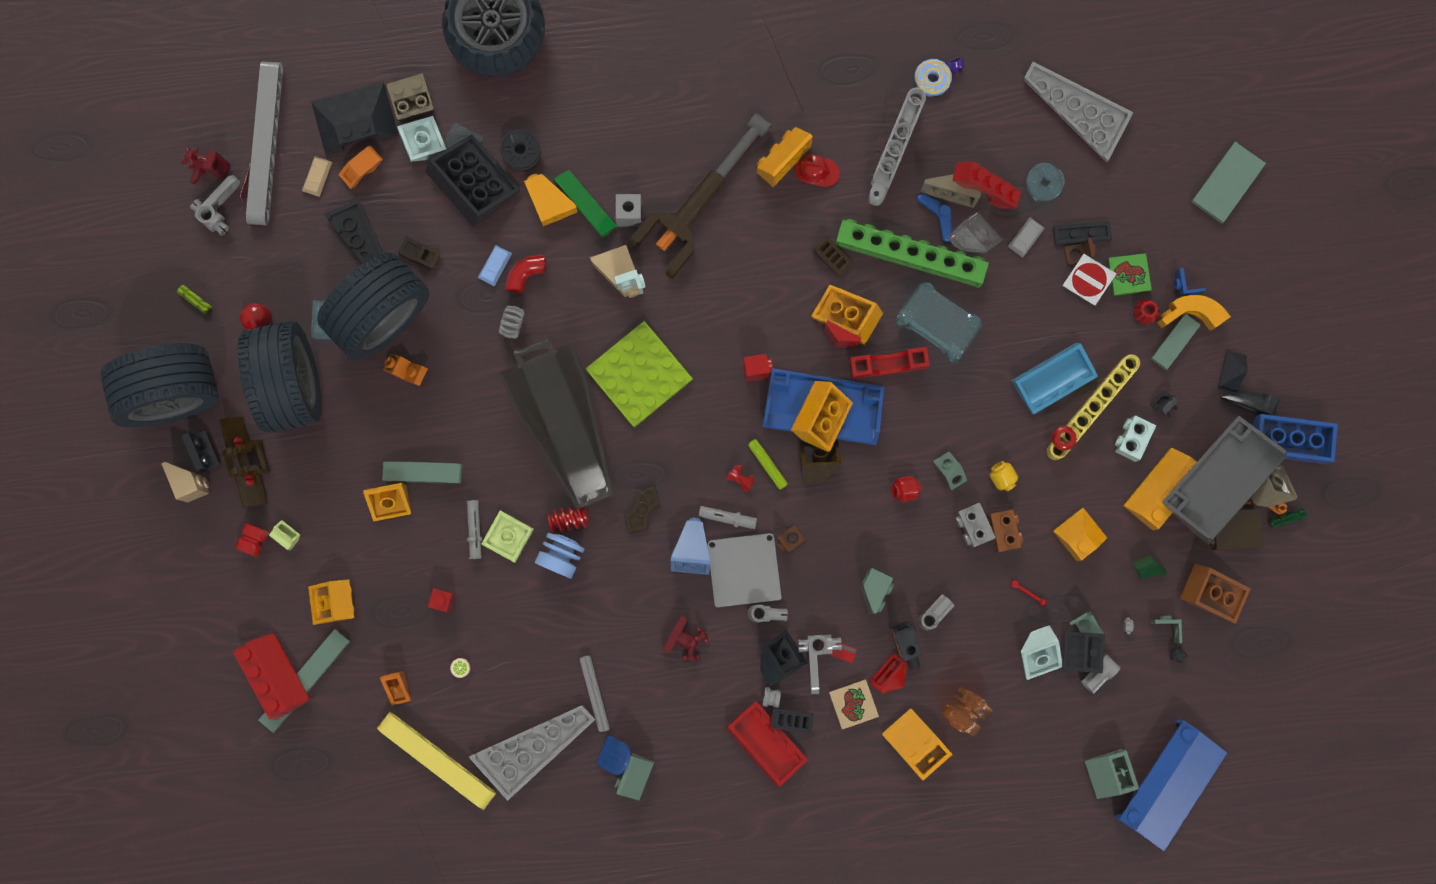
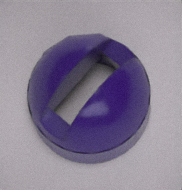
M955 58L948 61L949 68L953 73L963 70V58Z

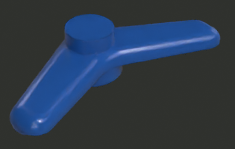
M925 193L919 194L916 198L917 201L934 212L939 219L943 242L951 241L952 215L950 207Z

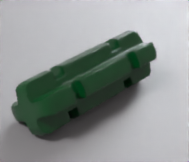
M1302 508L1295 512L1271 518L1268 522L1271 529H1275L1307 518V513Z

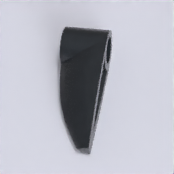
M1247 391L1222 393L1220 399L1257 415L1274 416L1280 401L1279 398L1270 394Z

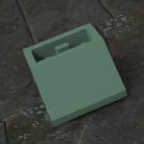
M873 568L868 569L860 588L869 613L876 614L882 611L886 603L883 599L885 595L890 594L894 584L891 583L892 577Z
M1119 749L1084 760L1096 799L1122 795L1139 789L1126 750Z
M632 753L624 775H620L615 784V788L618 789L616 794L640 800L654 761Z

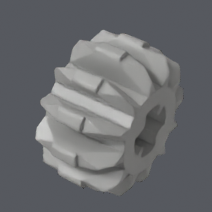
M509 305L505 308L499 328L501 335L514 339L518 337L525 314L523 309Z

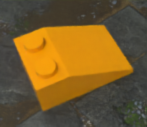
M829 285L811 317L824 325L828 320L861 337L860 344L865 345L883 312L877 303Z

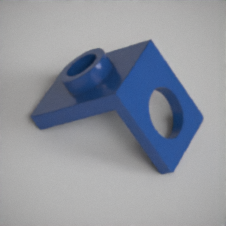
M1181 268L1175 272L1174 287L1178 290L1179 297L1200 295L1206 291V288L1187 290L1184 269Z

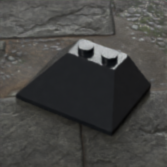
M384 82L311 102L326 156L344 151L343 146L377 136L380 141L398 136Z

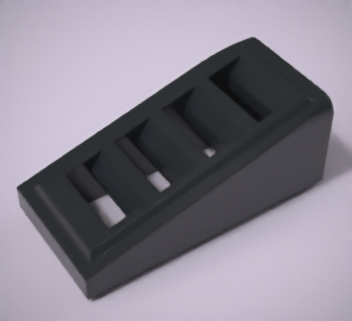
M772 708L770 728L811 733L814 714ZM779 713L782 714L781 725H778ZM787 714L790 715L788 726H786ZM795 715L798 716L796 727H794Z

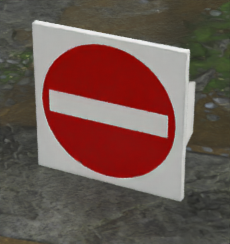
M1083 254L1063 286L1091 304L1096 305L1116 273Z

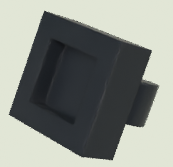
M1162 392L1151 406L1155 411L1170 417L1169 411L1171 409L1177 410L1176 404L1178 399L1174 395Z

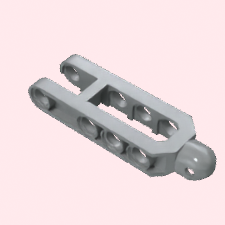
M912 88L903 103L871 181L872 188L869 194V204L879 206L883 203L926 100V94L921 88ZM919 94L921 96V100L917 97H911V95Z

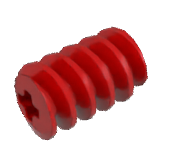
M583 503L582 509L577 504L575 511L569 506L567 513H565L563 508L560 509V514L553 510V514L550 516L547 512L553 534H557L558 528L561 533L565 532V527L572 531L573 525L578 530L580 529V523L584 528H587L589 516L585 503Z

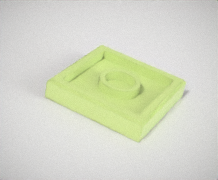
M499 511L481 544L516 563L534 529Z

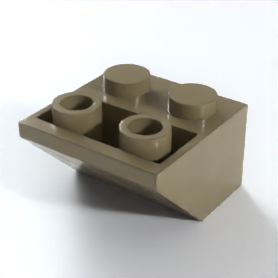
M423 73L387 84L397 120L434 109L430 90Z

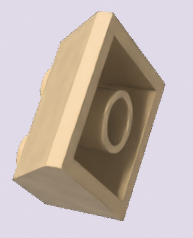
M167 462L162 463L177 500L190 502L209 494L207 489L209 488V483L202 475Z

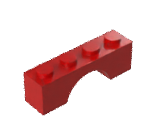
M976 162L956 164L953 182L963 188L974 189L989 195L988 203L998 209H1017L1021 190Z
M927 347L908 349L888 355L851 357L849 360L852 380L926 370L930 366Z

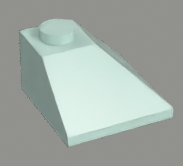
M1050 625L1032 631L1021 650L1025 678L1027 680L1063 667L1059 641Z

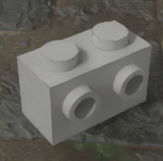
M980 502L956 513L957 517H955L957 525L959 528H963L965 532L963 538L971 548L996 538Z

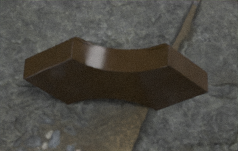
M655 486L636 491V504L630 512L624 515L629 534L648 528L647 518L653 508L660 505Z

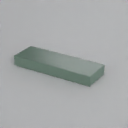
M1185 313L1151 357V360L1167 370L1200 327V324Z

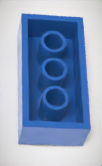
M1265 414L1253 417V426L1287 451L1285 459L1319 464L1335 462L1338 424Z

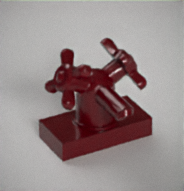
M188 147L185 149V158L181 163L185 165L189 161L190 165L188 168H194L190 183L196 184L200 179L201 173L205 174L206 170L217 179L225 180L230 163L216 151L209 150L207 155H197L198 148H194L192 151Z
M680 616L663 651L670 653L674 644H677L687 649V655L682 656L683 660L694 661L700 659V655H695V649L702 640L706 644L709 643L707 634L700 627L697 628L699 634L696 636L684 631L683 627L688 619Z

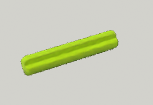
M756 439L752 440L748 444L749 448L780 490L786 487V480Z

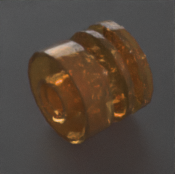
M959 686L957 691L963 698L961 699L954 694L952 697L958 705L954 706L947 703L940 714L956 730L975 738L981 729L976 719L979 718L987 721V717L981 712L984 711L991 715L993 710L980 696L971 690Z

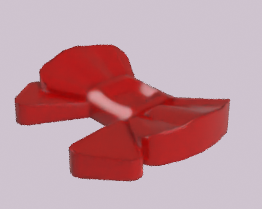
M735 465L728 473L727 480L736 481L742 486L744 492H747L754 483V476L751 475L745 478L744 475H741L743 466Z

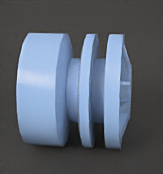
M548 533L546 537L553 540V544L543 543L545 547L550 549L549 553L539 551L535 563L572 579L576 567L570 563V560H580L581 557L573 553L575 550L583 553L584 548L576 541L565 536Z

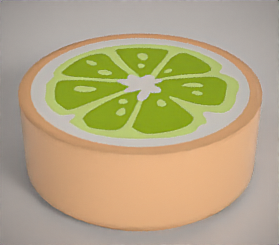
M458 658L452 662L450 670L455 677L463 678L470 673L471 665L466 659Z

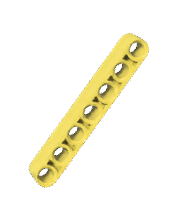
M1130 354L1120 360L1066 426L1073 428L1077 441L1140 366V360L1137 356ZM1126 360L1133 363L1132 369L1126 366ZM1114 374L1121 377V383L1114 381ZM1102 389L1108 390V398L1102 395ZM1090 403H1094L1097 406L1096 412L1090 410ZM1078 417L1085 420L1084 427L1078 424ZM1064 432L1060 435V441L1066 444L1069 440L1066 439ZM1051 443L1047 448V456L1052 460H1059L1070 450H1061L1059 456L1055 455L1053 452L1054 445Z
M389 712L377 727L382 734L479 808L484 810L496 795L493 789L395 714Z

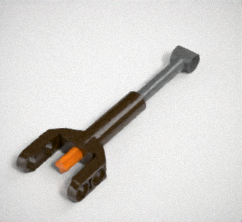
M756 113L747 124V127L750 129L716 171L711 170L677 213L667 214L662 212L649 214L631 236L627 245L632 249L639 246L659 222L660 226L666 230L665 234L656 243L661 250L665 251L675 238L683 244L686 243L670 263L669 269L666 272V275L673 279L694 253L691 224L725 183L724 177L757 136L763 137L772 124Z

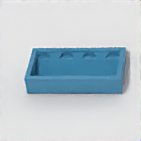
M1075 343L1011 381L1029 411L1034 415L1097 378L1098 375L1081 343Z

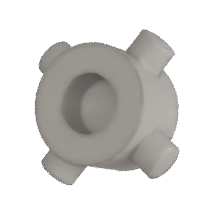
M1127 617L1123 621V630L1127 634H1131L1134 624L1133 620Z

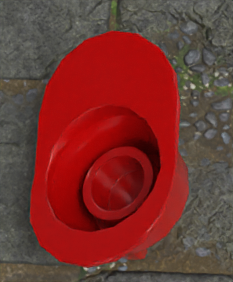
M816 154L802 157L795 166V173L800 181L821 187L834 185L840 176V170L834 161Z

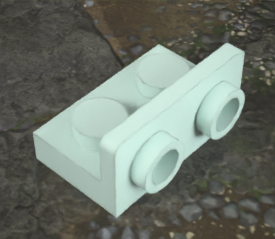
M637 270L614 277L618 290L627 291L636 284L639 294H643L645 282L642 274H638Z

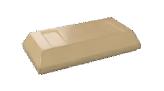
M314 156L302 191L320 197L332 162Z

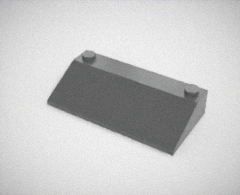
M1238 416L1167 495L1162 504L1193 533L1207 544H1210L1283 462L1287 451Z

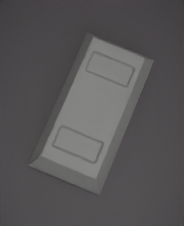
M1030 217L1008 247L1023 258L1045 228Z

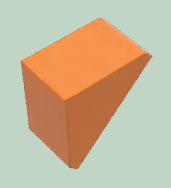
M404 671L380 677L392 706L411 701Z

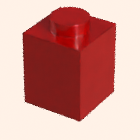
M433 588L428 607L450 613L455 594Z

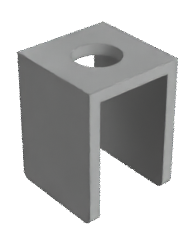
M616 194V222L618 227H639L642 224L641 194ZM623 206H634L631 212L623 210Z

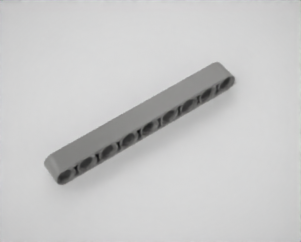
M262 61L260 64L246 208V222L252 225H268L270 218L283 78L281 62Z

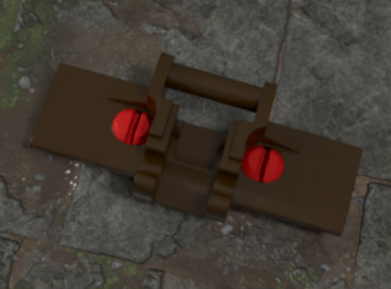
M243 417L219 419L226 449L222 451L229 477H234L243 508L266 505L267 500L260 476L270 474L271 470L268 469L262 449V440L250 441ZM253 447L259 466L250 465L248 459V452L252 451Z

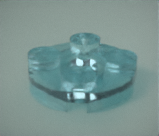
M1040 163L1034 166L1026 179L1027 191L1036 201L1045 202L1055 199L1062 192L1065 184L1062 171L1050 163ZM1042 178L1050 181L1047 187L1041 185Z

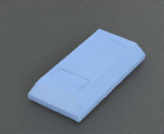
M495 245L478 278L495 287L512 253Z

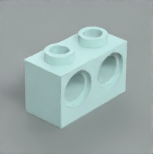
M1136 415L1130 419L1128 418L1123 426V429H1125L1123 435L1119 436L1115 443V446H1117L1115 452L1135 462L1139 461L1156 425ZM1135 425L1141 427V434H1137L1134 431ZM1127 442L1133 444V451H1129L1126 448Z

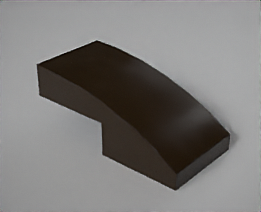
M408 236L405 237L398 251V254L430 269H433L441 253Z

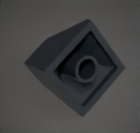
M787 630L762 646L760 671L770 687L807 664Z

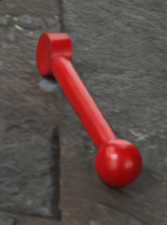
M1014 580L1011 582L1012 588H1018L1037 600L1041 606L1047 604L1046 599H1041L1019 585L1018 581Z

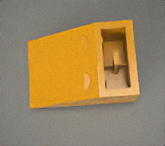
M911 708L882 733L885 739L921 780H925L953 755Z

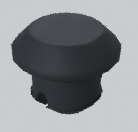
M1177 646L1171 651L1170 660H1176L1179 663L1185 661L1183 658H1187V653L1182 651V646Z

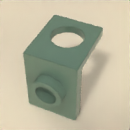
M950 452L933 461L935 466L945 476L951 490L967 481L962 466ZM961 475L959 481L952 483L955 476Z
M1092 612L1085 613L1070 622L1071 625L1076 624L1080 632L1104 634Z
M1160 616V620H1150V624H1173L1174 643H1182L1181 620H1172V616Z

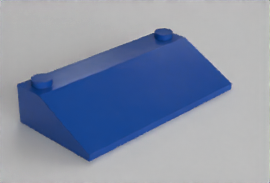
M773 368L763 427L793 432L791 429L814 382H832L853 402L836 439L871 445L877 444L885 386Z
M1179 719L1175 722L1179 725L1178 729L1121 815L1115 814L1114 816L1163 851H1165L1227 755L1226 751L1186 721Z

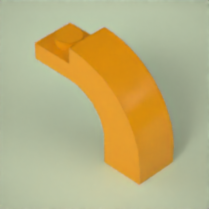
M1188 295L1168 305L1170 309L1160 315L1162 319L1157 323L1163 328L1177 317L1186 313L1200 318L1211 331L1231 316L1218 302L1201 295Z

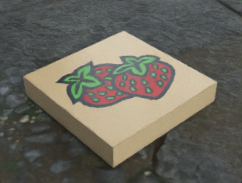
M866 679L829 692L842 730L879 717Z

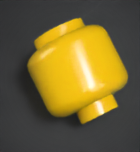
M1002 461L991 468L989 476L998 490L1005 489L1009 491L1016 486L1015 483L1018 480V475L1010 463Z

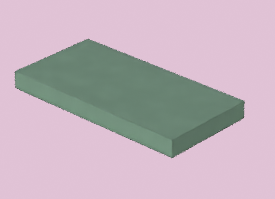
M1234 142L1191 203L1221 224L1224 223L1266 163L1237 142Z

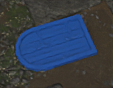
M607 735L596 764L611 774L619 775L623 773L629 763L630 748L624 742Z

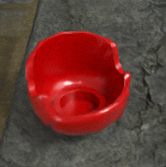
M252 303L242 309L240 320L246 330L271 324L272 315L270 309L265 305Z

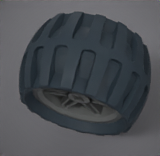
M446 0L445 10L442 14V29L445 42L451 54L463 67L471 72H477L484 77L491 78L493 75H499L500 78L508 77L510 73L515 71H522L526 68V64L529 61L532 62L535 59L544 40L545 20L539 0ZM509 30L514 31L512 35H507ZM478 31L479 34L475 37L474 33ZM491 42H498L496 45L491 44Z

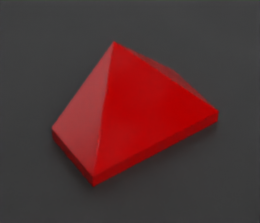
M893 653L869 683L881 693L903 688L907 663Z

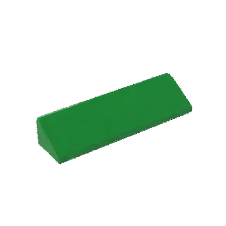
M570 170L554 178V182L576 205V208L602 238L617 227Z

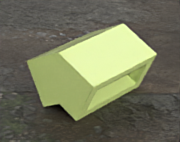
M281 520L274 526L269 536L287 550H291L298 542L300 534Z

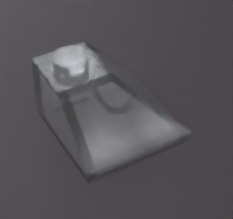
M978 212L962 222L948 236L952 244L960 251L986 253L1003 241Z

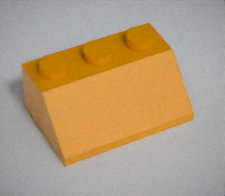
M796 127L792 131L788 130L783 135V140L780 144L776 143L770 149V154L766 158L762 157L757 163V174L774 187L811 148L813 136Z
M815 381L791 431L803 441L830 452L853 402L832 382Z

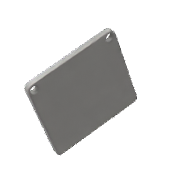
M772 534L718 539L708 542L712 587L716 607L781 599L775 541ZM768 535L772 536L771 541L767 540ZM711 542L715 543L714 548H711L709 546Z

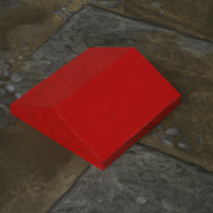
M828 320L823 330L836 348H857L862 339Z

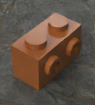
M1013 510L987 515L991 529L996 537L993 539L996 553L1022 547L1023 537L1017 529L1019 524L1017 513H1014Z

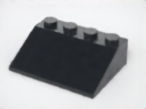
M472 134L429 159L425 170L427 175L473 227L489 218L520 191V188Z

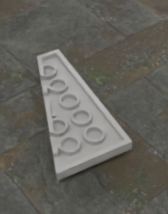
M1032 62L1023 80L1107 163L1133 112Z
M581 705L473 754L469 758L508 801L596 719Z

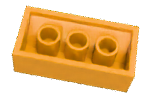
M1170 448L1123 506L1150 529H1159L1172 514L1162 504V501L1197 461L1174 448Z

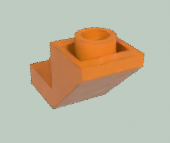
M370 145L351 159L338 175L350 189L354 188L364 175L374 172L383 159Z
M392 353L386 359L383 371L420 386L428 370L421 365L412 363Z

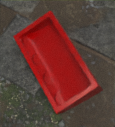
M755 701L725 729L776 787H780L808 759L781 729L770 728L771 717Z

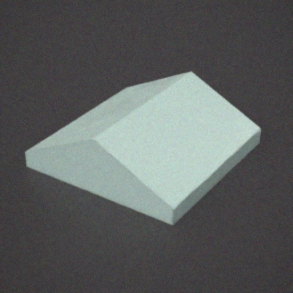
M433 116L397 126L411 162L428 160L446 150Z

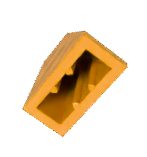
M533 174L527 178L528 180L524 181L543 226L578 212L576 205L544 175Z

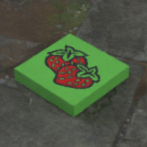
M1146 253L1107 259L1108 268L1116 273L1111 281L1113 296L1150 292L1152 290Z

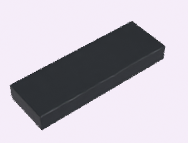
M1110 221L1053 226L1055 246L1082 244L1087 238H1092L1093 243L1112 240Z

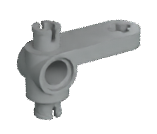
M234 175L227 177L203 203L197 199L194 201L197 206L193 203L190 206L195 211L194 216L211 232L217 231L221 236L225 234L222 228L228 231L229 226L224 223L225 218L216 210L239 186L240 181ZM211 212V218L205 220L206 214Z
M831 634L807 636V640H798V645H804V647H798L799 652L808 651L811 695L819 694L817 655L832 654V650H842V645H836V643H842L841 637L832 638ZM816 639L823 642V648L819 651L813 648V642Z

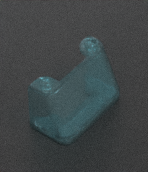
M921 282L899 311L894 322L900 326L908 324L907 328L909 330L913 329L939 347L942 353L948 352L947 354L950 356L948 359L956 364L983 327L982 320L974 314L970 315L935 291V287L929 282Z

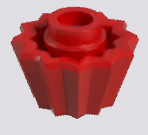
M1144 298L1134 306L1133 314L1135 319L1139 320L1141 324L1145 323L1148 325L1150 322L1154 323L1155 319L1158 318L1160 310L1153 300Z

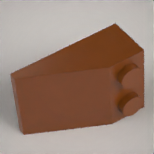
M1194 564L1180 599L1236 624L1251 588L1212 568Z

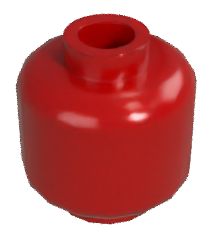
M913 476L896 478L891 485V492L893 497L899 502L916 500L919 492H921V484Z

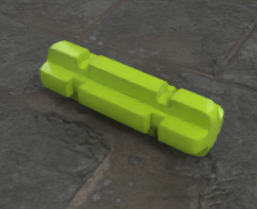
M181 285L178 288L177 293L202 313L207 314L211 310V306L190 291L186 286Z

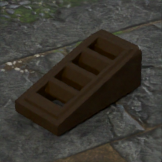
M827 236L813 249V253L839 277L853 265L851 260ZM827 245L828 248L822 252L821 249ZM833 250L834 253L827 258L826 255ZM838 255L840 258L833 264L831 261ZM844 261L845 264L838 269L837 266Z

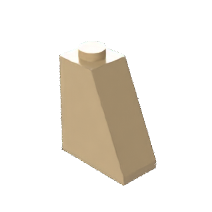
M626 245L590 258L592 265L616 289L614 277L635 270ZM636 284L630 290H618L624 297L629 296V298L639 295Z

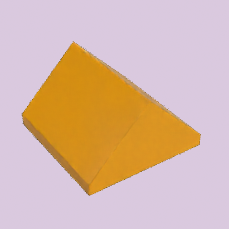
M398 483L363 490L373 521L411 514L407 485Z

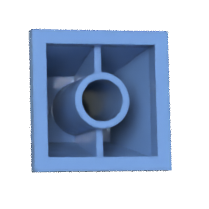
M690 518L689 521L687 520L671 556V571L709 575L710 557L703 522L700 519Z

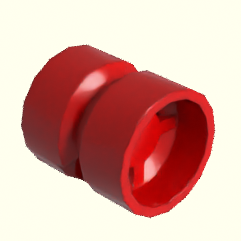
M245 522L241 532L243 537L238 538L234 548L258 557L262 549L260 542L266 540L269 532Z

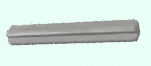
M584 656L580 658V663L599 732H604L610 729L591 657Z

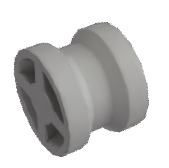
M765 687L763 706L771 705L778 709L781 689L771 690L769 687Z

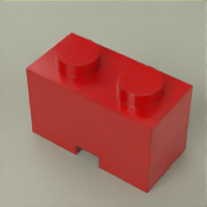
M767 354L743 358L746 382L769 378L773 367L771 358L767 359Z

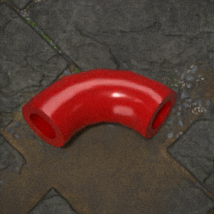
M527 256L517 262L508 274L505 291L523 293L525 282L533 274H545L546 256Z

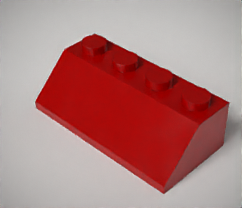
M275 633L249 641L233 651L268 719L279 720L311 700Z

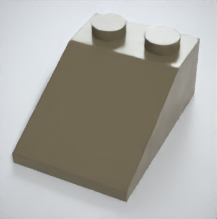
M954 174L926 179L921 187L920 194L925 193L928 196L972 208L975 207L981 195L980 191L963 188L953 182Z

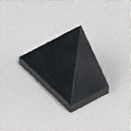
M1232 351L1226 352L1218 385L1219 388L1230 391L1239 390L1248 371L1246 355Z

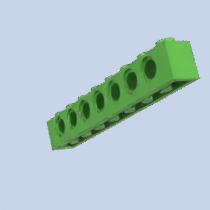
M852 219L842 220L836 246L978 288L983 284L989 262H986L982 257L974 256L972 258L966 256L967 254L961 251H948V248L944 246H931L927 241H914L907 235H901L900 237L893 235L894 233L889 230H876V227L865 224V226L859 225L857 221ZM858 232L862 235V239L856 240L852 234ZM878 238L881 244L874 245L871 243V239ZM895 243L899 249L896 251L891 250L889 244ZM907 249H915L917 255H909ZM932 254L935 260L928 261L925 255ZM950 259L953 262V266H946L944 260ZM962 265H969L971 267V271L965 272L962 269Z

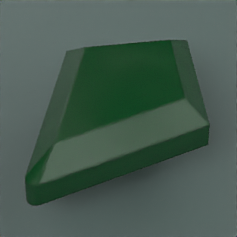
M1151 556L1140 558L1137 562L1132 563L1139 579L1168 573Z

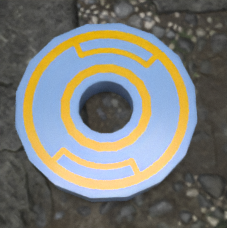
M928 59L917 67L914 81L916 87L921 88L926 96H939L948 90L952 81V74L949 67L943 61ZM935 74L938 80L931 82L928 80V75Z

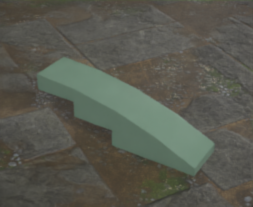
M383 462L382 481L461 483L462 464Z

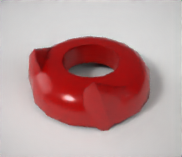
M1060 426L1052 433V443L1059 450H1070L1076 444L1077 436L1072 427ZM1064 432L1070 436V441L1066 444L1060 441V435Z

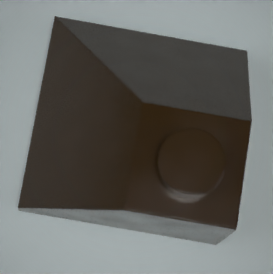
M835 440L830 452L808 442L800 441L803 483H822L841 468L838 440Z

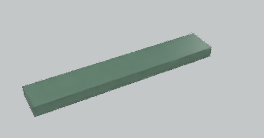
M337 629L332 631L297 673L307 693L351 642ZM264 713L258 721L274 733L290 713L279 720H270L266 713Z

